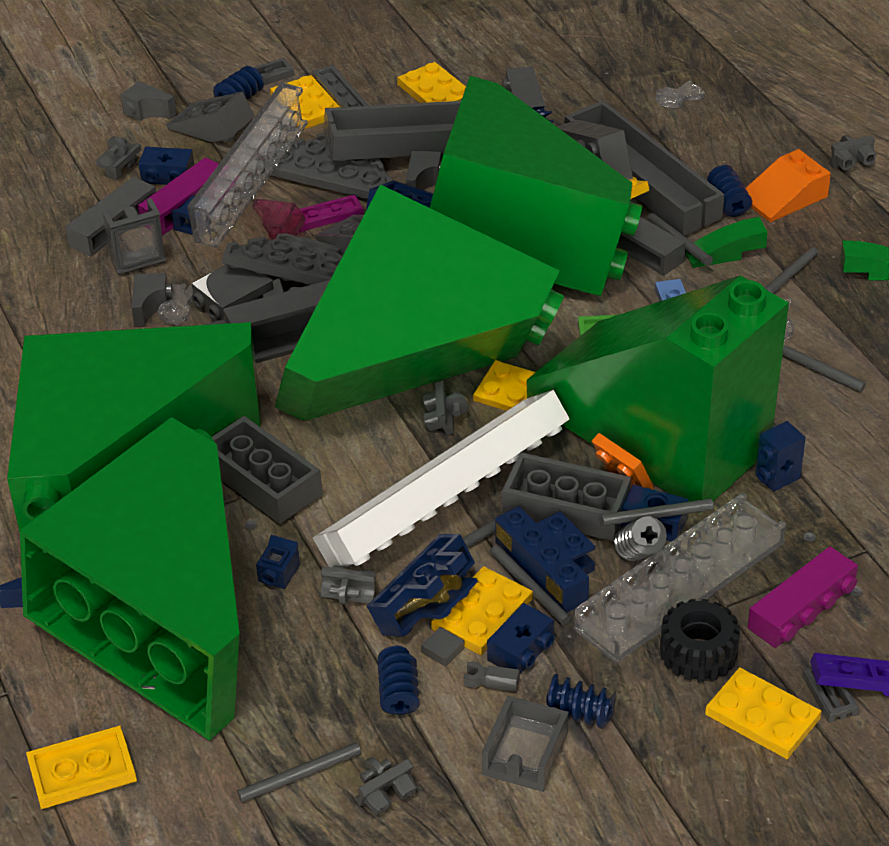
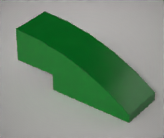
M755 217L724 226L698 239L694 244L713 258L710 265L741 260V255L744 251L766 248L768 231L760 217ZM685 250V255L692 268L706 266Z
M842 240L840 257L843 273H867L868 281L889 280V247L869 242Z

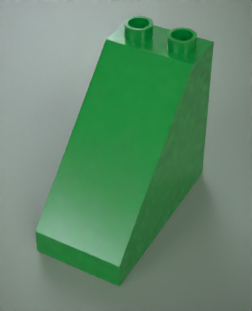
M469 76L443 154L430 209L560 270L554 284L601 296L607 278L620 281L628 251L616 247L621 233L631 236L635 235L642 205L630 202L633 183L499 83Z
M379 185L285 366L275 408L302 421H308L492 365L495 360L503 362L516 358L526 340L539 346L549 325H551L564 298V295L551 290L560 270L383 185Z
M740 275L598 321L527 379V398L554 390L569 417V420L562 424L564 427L592 445V440L598 433L602 434L639 459L651 482L669 494L687 498L689 502L710 498L712 501H715L757 462L760 434L773 428L789 302L766 290L760 283L748 280Z
M251 322L24 336L7 474L19 532L20 529L171 417L193 430H204L211 437L243 416L260 427V397Z
M171 417L20 529L23 616L210 741L235 716L240 634L217 444L207 432L201 429L193 430ZM143 686H155V690H154V689H146V688H142V687H143Z

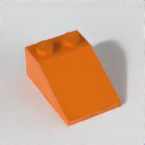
M797 149L779 157L745 189H747L752 198L751 208L771 223L828 197L831 173L803 151Z

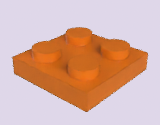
M598 433L592 440L597 451L595 455L603 462L604 466L602 468L604 471L631 477V488L633 485L654 489L639 459L602 434Z

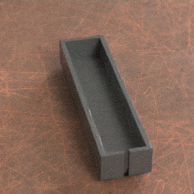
M604 100L565 116L564 124L575 120H582L624 130L632 175L639 181H648L649 191L635 198L683 236L700 229L701 225L707 226L722 219L724 194Z
M461 101L325 108L323 133L332 161L411 156L412 151H432L444 154Z
M330 280L224 308L225 324L251 322L256 363L292 354Z

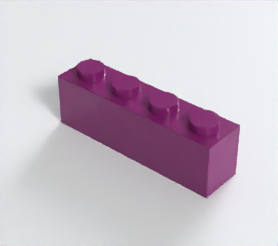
M205 157L147 198H152L160 212L159 219L162 236L174 228L171 210L180 208L192 195L212 200L229 188L227 167ZM147 199L138 205L139 215L148 212ZM150 225L144 226V227H146V228H148V229L151 230V226H150Z
M829 546L750 607L747 629L774 648H777L784 641H790L799 629L804 625H810L818 614L825 609H830L838 598L845 593L849 594L855 588L858 565Z

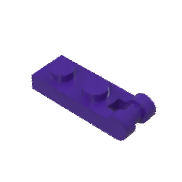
M822 653L813 654L810 663L816 684L882 691L885 696L889 697V661Z

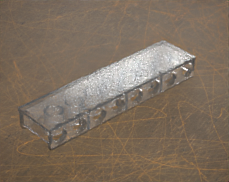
M283 81L278 85L189 203L187 208L195 243L218 248L307 126V120H303L301 117L299 96L303 92L302 87L290 85ZM212 231L218 233V236L212 239Z
M742 492L664 546L660 551L651 555L576 607L575 626L573 629L617 664L661 632L663 617L667 615L671 607L676 608L677 603L681 601L688 603L689 599L702 601V599L709 598L785 543L786 523L782 520L779 523L774 521L746 501L747 495ZM739 505L736 513L731 516L732 511ZM719 519L717 525L713 526V523ZM698 534L697 539L690 545L692 538ZM676 548H678V550H677V552L675 553V555H674V556L671 555V553H672ZM657 562L653 571L648 574L650 567ZM635 578V581L630 586L628 583ZM614 592L611 600L604 605L607 597ZM592 608L590 614L587 617H585V612L588 609Z

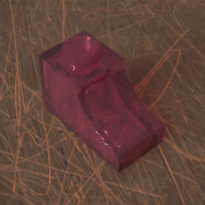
M256 199L252 205L263 221L262 225L272 240L276 239L277 234L283 233L297 236L306 221V218L295 203Z

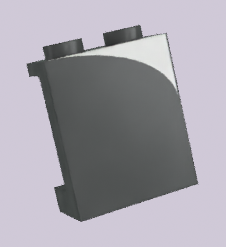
M224 265L192 282V300L195 306L208 313L212 320H224V308L246 303L255 298H263V294L274 289L273 280L266 275H259L251 270L243 268L234 269Z

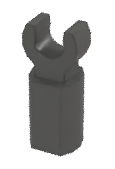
M467 662V673L475 675L464 674L465 686L473 688L485 685V688L517 692L520 670L490 665L487 668L478 662Z

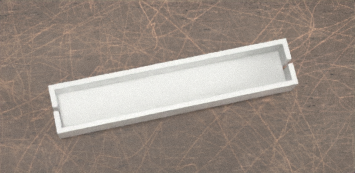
M554 390L526 398L312 538L329 567L338 565L347 568L352 564L358 566L371 558L369 553L377 549V551H380L393 543L391 538L397 534L403 536L415 528L414 523L418 520L425 521L436 515L437 511L435 509L443 505V507H446L459 499L457 494L463 490L466 493L480 485L478 480L484 476L487 479L501 471L500 465L505 462L507 465L515 462L521 451L525 449L527 451L532 450L542 444L541 438L544 436L551 437L562 430L561 425L568 421L569 417Z

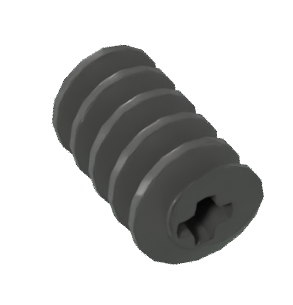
M641 517L617 531L614 537L615 550L619 556L629 561H637L660 551L665 545L666 529L662 522L655 517Z

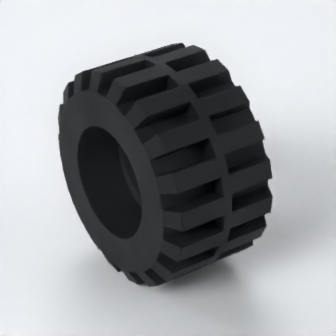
M689 599L688 603L681 601L677 603L676 608L671 607L667 615H664L661 625L660 656L664 660V665L667 669L673 668L672 673L676 676L683 675L684 679L689 681L692 678L697 679V682H704V679L708 678L710 681L717 680V675L723 677L728 674V669L734 667L738 654L740 625H737L738 620L735 615H731V610L727 607L721 608V604L716 601L714 603L708 602V599H702V601ZM693 639H702L706 641H697Z

